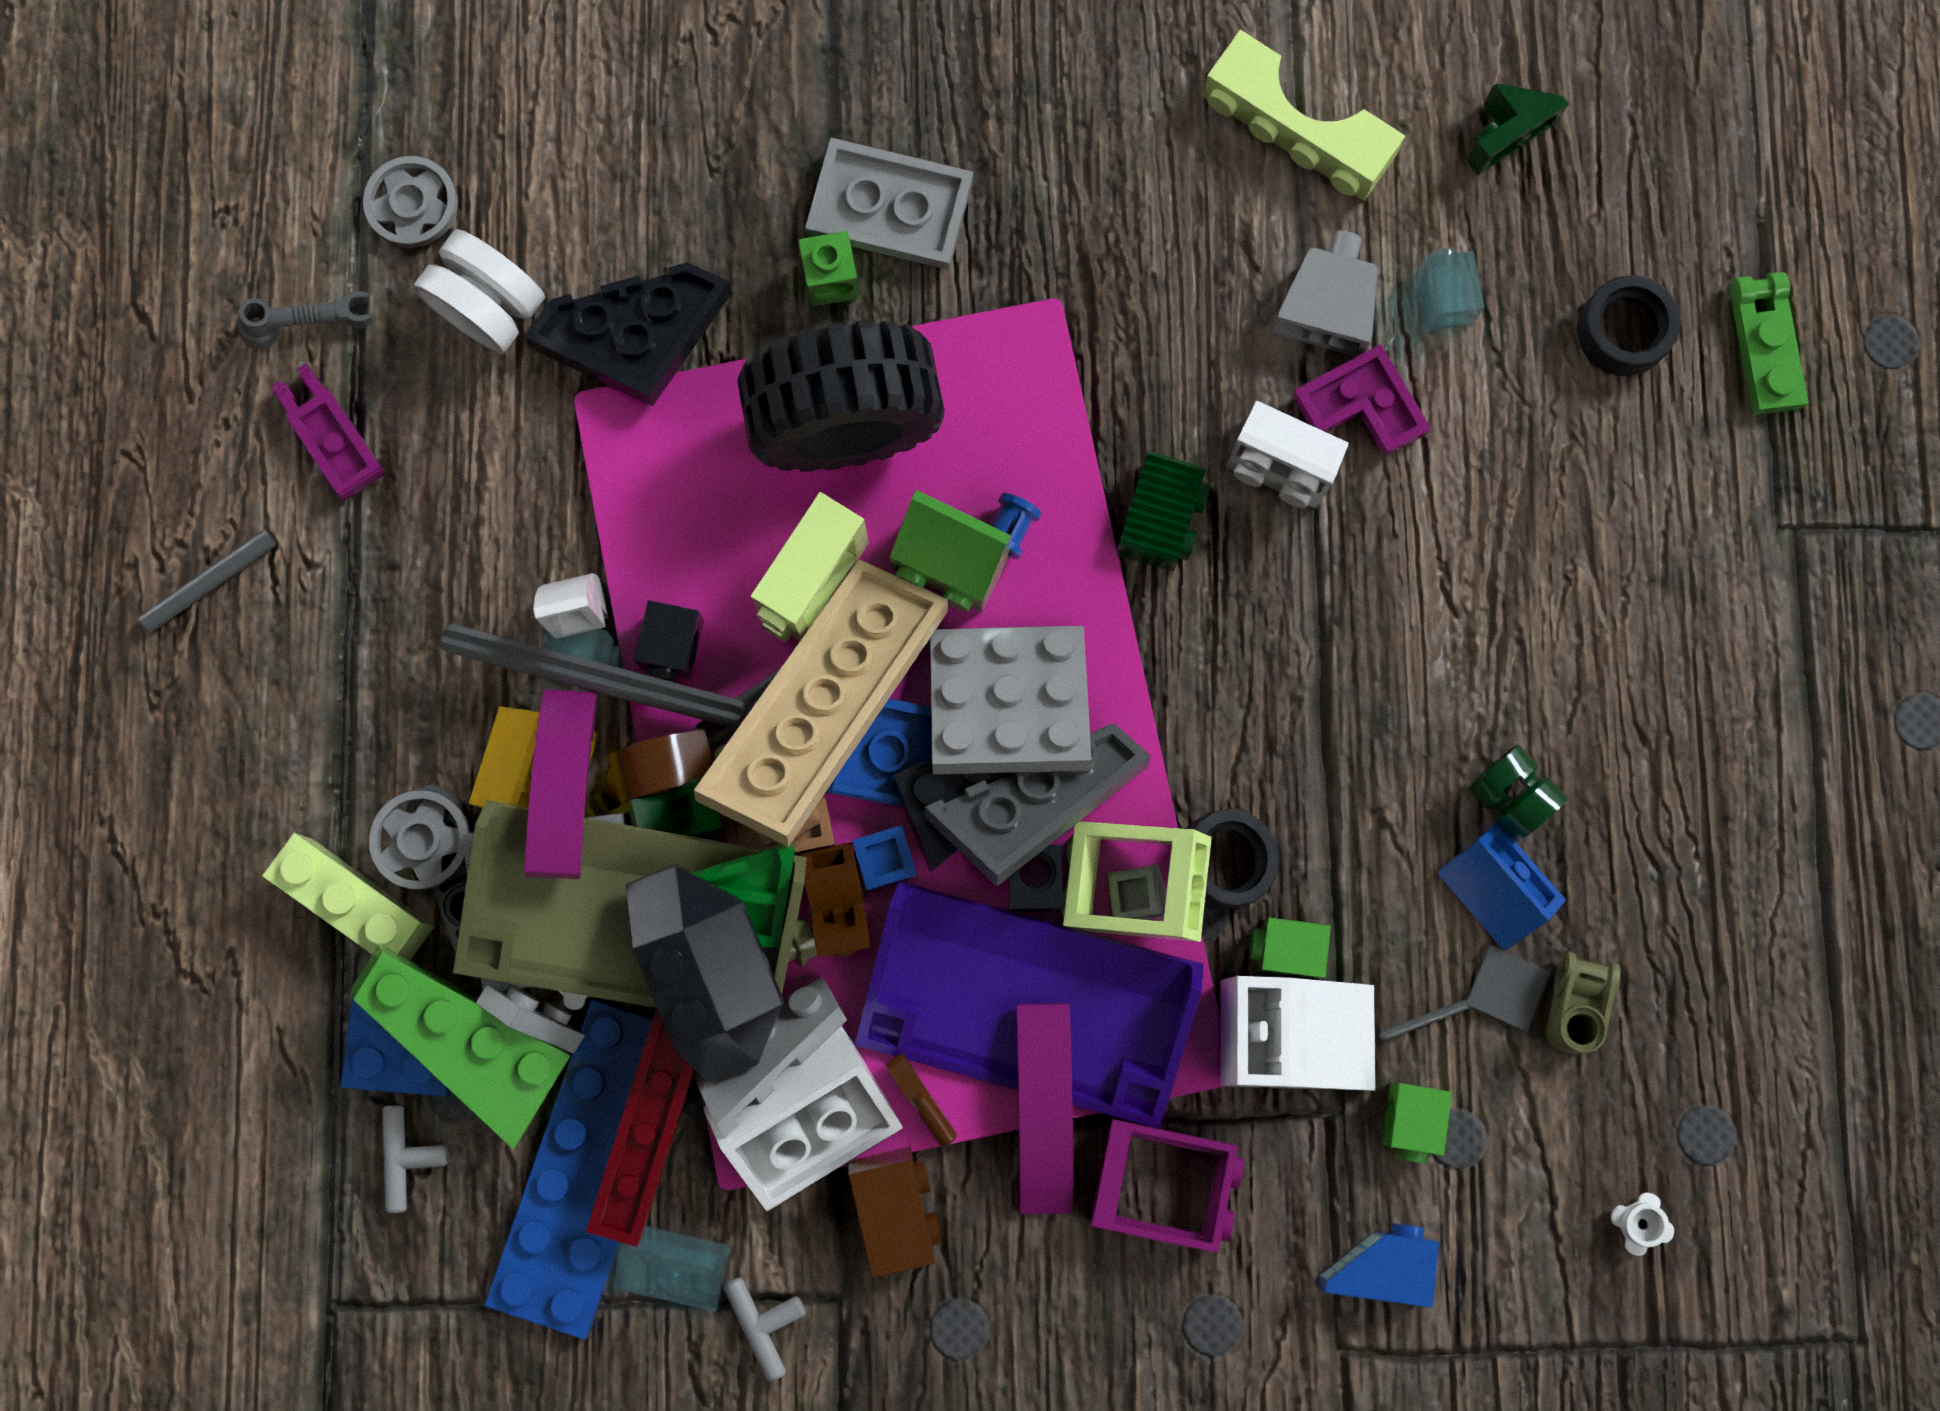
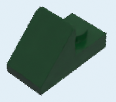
M1504 84L1493 85L1484 101V106L1495 121L1484 127L1474 137L1476 144L1467 162L1479 176L1556 125L1569 105L1568 101L1561 95Z

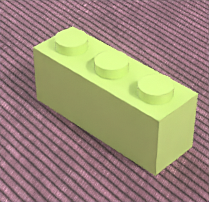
M293 833L262 875L371 954H373L380 943L406 959L411 960L435 927L315 840Z

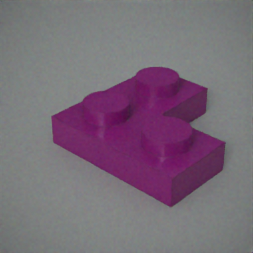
M1381 344L1295 389L1292 394L1307 423L1326 433L1360 415L1384 457L1424 437L1431 430L1426 418Z

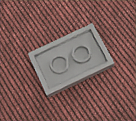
M830 137L805 227L806 235L815 237L848 231L851 247L950 270L973 183L974 172Z

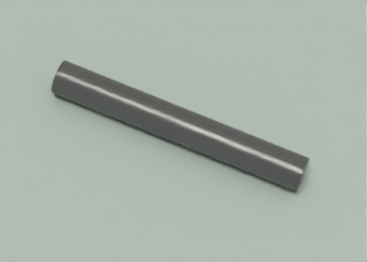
M263 529L138 617L140 623L149 633L154 632L274 548L277 543L268 531Z

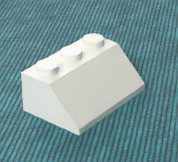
M842 1025L802 1064H790L771 1082L775 1090L761 1104L755 1099L751 1101L735 1117L739 1125L726 1138L723 1137L715 1126L707 1106L703 1107L720 1149L766 1211H769L903 1128Z

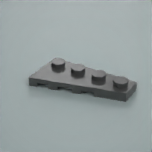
M1112 723L1090 733L1092 758L1090 771L1012 772V774L990 784H987L984 780L965 789V795L947 803H944L941 799L926 806L925 818L997 887L1149 766L1150 755L1115 723Z

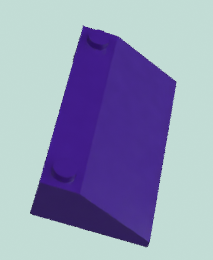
M899 881L888 908L855 1045L896 1057L903 1053L910 1061L1018 1090L1017 1003H1069L1073 1105L1160 1129L1202 993L1203 964Z

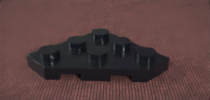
M687 262L668 267L669 274L641 281L639 276L602 285L600 286L601 292L573 299L572 295L569 294L551 299L524 338L529 348L653 406L730 297L732 289L728 280Z

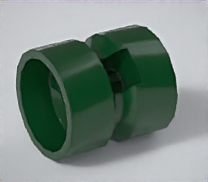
M1519 744L1497 759L1468 786L1470 792L1486 809L1496 808L1499 811L1497 821L1516 842L1521 841L1536 830L1568 800V797L1549 777L1539 778L1536 775L1537 763ZM1518 779L1525 788L1510 800L1503 791Z

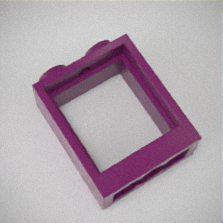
M1109 1118L1089 1223L1093 1227L1219 1253L1220 1242H1229L1232 1234L1234 1211L1227 1209L1230 1188L1239 1189L1244 1169V1158L1237 1156L1238 1146L1234 1144ZM1131 1137L1217 1155L1202 1233L1116 1215Z

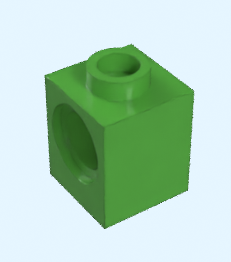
M848 231L799 239L811 307L860 298Z
M1268 917L1261 921V929H1252L1249 959L1257 960L1256 972L1314 980L1323 979L1326 977L1331 925Z
M1390 1082L1381 1145L1396 1148L1395 1158L1427 1164L1428 1153L1444 1156L1452 1091Z

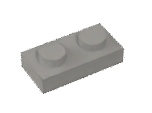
M486 985L476 1004L508 1027L573 1054L585 1036L568 1024L572 1017L570 1013L547 1000H544L541 1007H538L540 1002L538 999L515 986H511L508 993Z

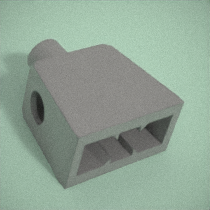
M1335 231L1328 251L1309 248L1280 308L1271 331L1272 334L1356 357L1365 353L1373 333L1378 268L1373 263L1357 259L1362 243V238L1359 235L1349 231Z

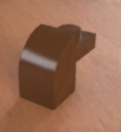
M705 729L645 740L610 753V763L607 764L609 770L607 774V787L611 797L616 800L617 807L629 800L669 793L689 780L703 778L713 764Z
M848 842L801 852L802 857H807L804 882L812 913L814 942L818 958L830 955L844 957L852 955L860 949L870 948V928L853 843Z

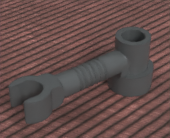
M353 291L347 294L345 298L336 299L334 302L269 308L265 301L251 298L244 301L239 308L237 318L238 332L242 341L249 347L265 349L277 341L281 327L298 326L299 324L302 326L309 323L312 325L319 322L321 324L337 322L338 324H349L354 328H366L373 323L372 315H354L350 312V309L356 304L369 303V294L363 291ZM253 318H263L261 321L251 322Z

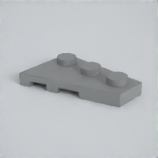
M822 976L805 987L799 988L792 995L784 999L775 1028H773L758 1065L711 1082H707L696 1070L694 1071L693 1076L713 1122L724 1138L739 1125L735 1117L751 1101L755 1099L761 1104L775 1090L771 1082L790 1064H802L847 1021Z

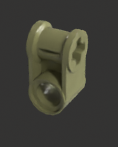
M1565 951L1562 954L1555 973L1554 995L1546 1028L1549 1043L1556 1051L1564 1055H1579L1595 1051L1604 1044L1607 1037L1612 1005L1620 982L1619 964L1608 962L1604 966L1577 959L1574 952ZM1572 1017L1580 1019L1586 1029V1037L1580 1045L1573 1042L1567 1033V1024Z

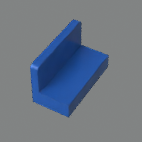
M1498 821L1484 830L1468 848L1438 871L1442 880L1504 950L1509 949L1548 922L1566 901Z

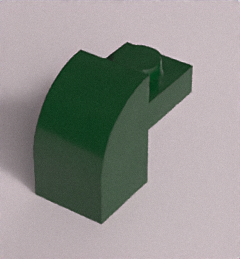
M702 778L689 780L669 793L629 800L609 812V815L624 813L625 825L707 840L717 837L716 831L723 828L720 819L721 813L697 802L695 799L694 789Z

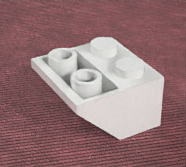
M1256 401L1237 439L1226 467L1233 470V475L1247 485L1260 487L1264 484L1279 491V497L1290 505L1299 508H1306L1309 505L1316 509L1332 485L1349 443Z

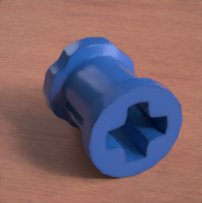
M1003 492L998 499L1001 506L991 526L1007 533L1014 519L1007 533L1011 535L1009 558L1019 559L1023 551L1020 545L1032 521H1038L1042 512L1029 501Z

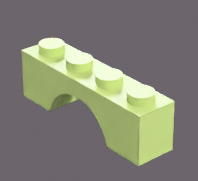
M1239 30L1207 75L1202 97L1206 98L1209 105L1219 114L1226 117L1233 116L1246 124L1250 132L1259 140L1266 143L1274 142L1289 152L1292 160L1299 166L1309 170L1314 168L1328 177L1331 184L1341 193L1348 196L1355 195L1365 201L1396 157L1405 135L1365 109L1347 119L1339 121H1319L1301 114L1287 101L1282 92L1279 82L1281 55L1242 30Z

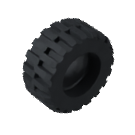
M871 320L856 321L855 324L846 325L835 323L817 330L813 328L798 332V335L790 338L782 337L773 341L772 346L762 347L754 352L753 357L748 358L744 362L737 379L750 451L764 465L771 468L777 466L780 470L785 471L800 469L801 472H813L816 469L836 470L844 466L854 465L855 467L868 464L869 461L893 457L895 453L909 451L915 448L917 443H924L929 440L933 433H937L945 414L931 343L913 327L906 324L899 327L895 322L883 321L881 323H872Z

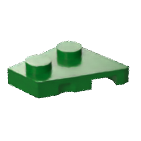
M791 843L789 847L780 844L691 873L743 900L763 947L780 948L795 843Z

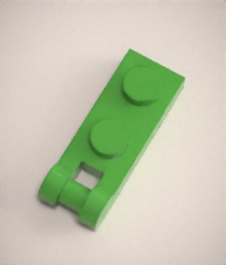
M1785 272L1769 273L1765 276V279L1753 280L1751 276L1736 277L1732 279L1730 284V298L1753 415L1799 410L1809 404L1788 299L1790 282ZM1765 299L1768 311L1756 313L1755 300Z

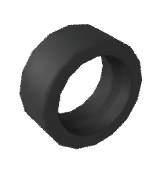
M1627 275L1615 277L1597 289L1581 310L1576 330L1580 348L1592 364L1605 373L1625 377L1644 373L1657 365L1668 354L1678 340L1681 318L1678 304L1665 287L1651 278ZM1624 299L1636 302L1649 312L1655 321L1657 331L1656 338L1650 347L1642 352L1632 353L1620 350L1608 341L1602 332L1600 324L1601 313L1608 304L1615 300Z
M1228 808L1206 814L1185 828L1194 829L1206 835L1223 829L1232 831L1242 838L1250 851L1252 870L1248 882L1238 889L1225 890L1211 883L1207 877L1205 908L1225 911L1254 903L1269 891L1277 877L1279 853L1275 838L1264 822L1249 812Z

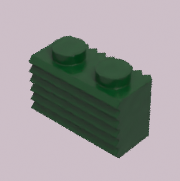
M1148 451L1117 549L1118 556L1174 572L1179 559L1188 561L1197 532L1188 529L1193 512L1203 514L1211 485L1202 482L1206 468Z

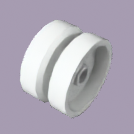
M455 228L439 250L441 259L448 269L438 265H428L414 283L412 289L430 308L462 333L491 351L502 355L519 334L515 322L509 315L521 319H529L545 299V295L527 274L500 252L466 231Z

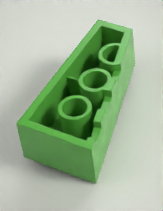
M380 943L350 989L353 1000L513 1150L570 1057L564 1049L508 1027L476 1004L478 998Z

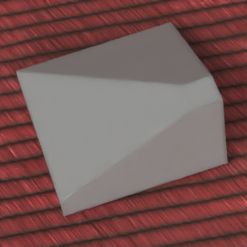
M1158 865L1107 873L1113 917L1164 921L1167 891Z

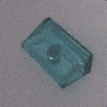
M646 1226L638 1248L624 1243L620 1244L613 1288L716 1312L731 1248L725 1244Z

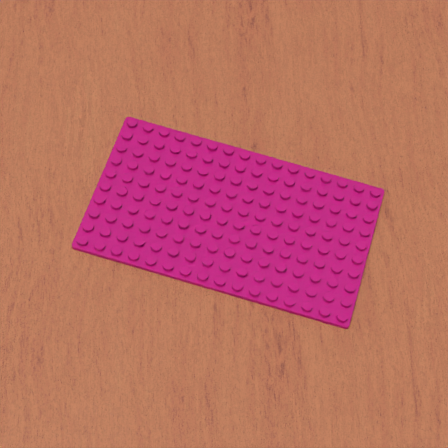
M1058 299L1041 300L911 326L931 343L945 409L943 421L937 433H933L932 437L926 442L917 443L915 448L906 452L895 453L893 457L884 460L877 459L869 461L868 464L855 467L851 465L836 470L816 469L813 472H801L800 469L785 471L780 470L777 466L771 468L759 461L749 449L737 385L739 373L747 359L676 372L653 406L611 386L585 390L576 394L574 404L623 669L646 675L647 670L641 669L634 661L648 600L698 610L704 619L691 679L677 677L676 683L735 699L780 669L799 644V641L790 637L787 642H783L761 627L763 622L756 616L758 611L751 595L819 492L827 495L865 520L869 544L859 559L893 575H896L897 571L891 568L890 555L916 490L989 525L992 524L1001 506L998 502L1001 493L1006 492L1019 496L1035 505L1042 512L1040 519L1036 522L1032 521L1020 545V548L1023 550L1020 558H1009L983 611L981 612L971 607L969 612H964L948 605V612L936 629L1084 626L1090 733L1115 723L1150 755L1149 766L1080 821L1178 828L1063 305ZM1014 519L1012 520V522H1011V524H1010V526H1009V528H1008V530H1007V533H1008V531H1009V529H1010V527H1011V525H1012ZM927 585L924 586V589L942 597V592ZM930 639L889 699L931 707ZM629 701L637 743L661 736L695 731L696 724L702 721L701 719ZM731 737L714 749H710L713 763L716 760L714 757L716 749L721 745L727 744ZM825 792L835 845L852 842V840L902 825L918 876L902 882L1009 911L1008 878L996 887L959 850L953 853L933 872L929 871L904 808ZM721 814L720 819L723 828L717 830V837L710 840L727 843ZM1075 825L1050 844L1061 845L1062 890L1068 886L1070 865L1067 861L1066 849L1070 836L1074 834ZM1101 840L1092 915L1113 917L1107 873L1158 865L1167 891L1172 845ZM856 852L855 857L870 928L871 947L860 949L854 954L844 957L830 955L818 958V956L806 960L807 965L805 967H800L794 960L788 962L782 997L785 999L799 988L805 987L821 976L823 977L847 1019L842 1025L843 1029L862 1056L903 1126L901 1130L852 1160L910 1146L912 1152L941 1146L919 1116L917 1109L907 1100L887 1070L888 1068L885 1064L896 1056L855 1045L888 908L898 883L868 892ZM1030 860L1019 871L1021 880L1029 887L1039 888L1049 881V870L1041 861ZM804 882L797 919L804 917L813 932L812 913ZM1061 911L1018 913L1062 926L1064 922V916ZM1088 932L1203 964L1202 993L1169 1098L1225 1087L1220 1086L1221 1019L1202 933L1201 942ZM908 1060L955 1129L957 1136L950 1144L1019 1130L1018 1090ZM1073 1105V1118L1099 1113ZM706 1116L719 1186L724 1190L748 1187L720 1149ZM849 1161L840 1167L848 1166Z

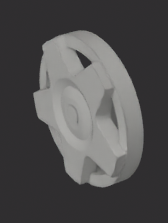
M404 156L388 161L373 173L365 187L363 208L369 224L382 239L400 248L417 249V247L436 241L448 229H451L457 216L458 198L453 182L443 168L423 157ZM421 168L426 171L417 177H411L404 169ZM385 181L386 195L374 200L377 189ZM444 187L447 190V205L438 199ZM380 223H394L396 234L384 229ZM426 226H434L432 229L422 234L423 229Z
M430 791L406 792L386 803L376 815L369 834L370 854L379 872L392 883L413 890L431 889L453 878L465 863L462 835L470 833L462 811L446 797ZM423 800L413 814L398 809L406 803ZM446 809L454 817L458 828L449 827L444 824ZM384 828L391 836L392 842L381 852L380 839L382 829ZM456 854L452 863L443 871V858L446 855ZM411 867L419 881L407 880L395 873Z

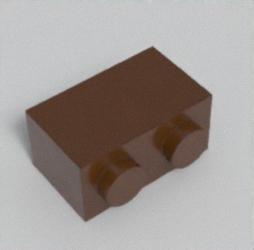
M911 1146L850 1160L849 1178L872 1278L935 1264L933 1245L942 1244L943 1242L936 1211L926 1214L922 1194L931 1192L925 1161L914 1163Z

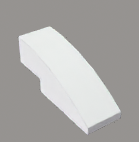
M591 573L541 585L537 589L533 606L535 618L555 639L606 627L604 619L609 618L602 582L596 574Z

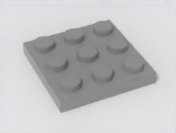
M1084 626L936 629L930 637L933 774L1091 770L1092 758Z

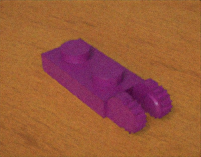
M305 363L297 368L300 374V379L315 396L314 398L299 406L292 390L281 380L272 384L271 388L288 413L285 417L337 495L343 501H346L386 475V472L329 389L324 387L308 363Z

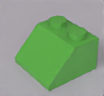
M916 490L890 555L891 568L897 571L895 576L921 588L927 585L942 592V597L948 599V605L958 610L969 612L970 608L973 607L982 612L1009 560L1011 535Z

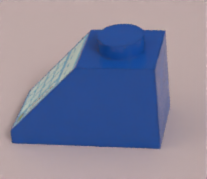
M1392 1223L1391 1232L1376 1230L1319 1275L1317 1288L1325 1293L1433 1308L1439 1242L1424 1237V1227Z

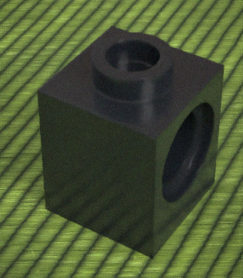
M647 601L634 657L637 665L641 669L647 670V676L676 683L677 677L691 679L704 625V619L700 612L694 609Z
M1049 845L1031 859L1041 861L1047 866L1050 875L1049 881L1039 888L1029 887L1021 880L1020 869H1018L1008 877L1009 911L1015 913L1059 912L1063 909L1061 845Z

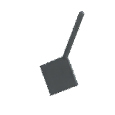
M1489 945L1467 999L1382 1030L1379 1033V1038L1386 1041L1470 1008L1526 1033L1551 972Z

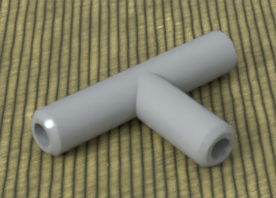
M402 1105L385 1106L383 1108L385 1211L387 1213H400L407 1209L406 1169L446 1166L449 1161V1150L445 1145L405 1147L404 1107Z
M737 1277L724 1284L723 1289L766 1380L773 1382L785 1375L786 1369L769 1334L805 1316L806 1310L801 1299L795 1296L759 1314L743 1279Z

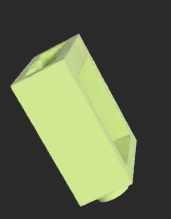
M819 492L751 595L758 611L756 616L763 622L761 624L763 629L783 642H787L790 637L799 642L869 544L865 520L822 492Z
M1079 821L1075 824L1074 834L1070 836L1066 849L1070 870L1068 886L1063 889V909H1061V913L1064 916L1063 926L1086 932L1201 942L1212 837L1194 829ZM1101 840L1172 845L1164 922L1092 915Z

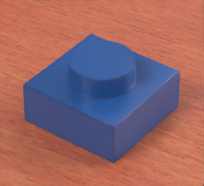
M902 825L852 840L868 892L898 883L899 881L902 882L918 877Z

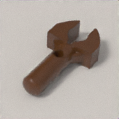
M901 1053L885 1064L898 1087L912 1106L917 1109L919 1116L938 1144L946 1146L952 1143L957 1136L955 1129L905 1055Z

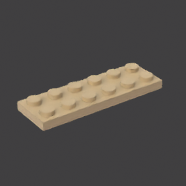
M859 559L694 789L696 801L789 847L947 614L948 599Z

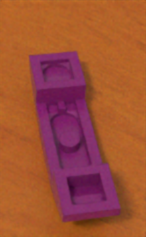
M544 689L532 766L525 850V877L581 878L585 835L584 818L591 743L594 738L597 692Z
M1017 1003L1020 1214L1073 1213V1100L1070 1004Z

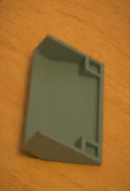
M486 800L474 829L453 973L657 1008L633 950L626 884L676 864L693 873L762 851L763 849L584 818L585 835L581 878L525 877V850L529 808ZM796 855L793 858L780 948L762 946L781 994L805 881L807 857Z

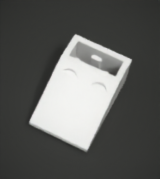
M1235 976L1221 980L1220 1086L1374 1091V985L1253 976Z

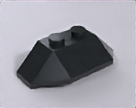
M676 864L626 884L632 945L674 1049L707 1082H711L758 1065L784 999L744 901L713 883L691 874V871Z

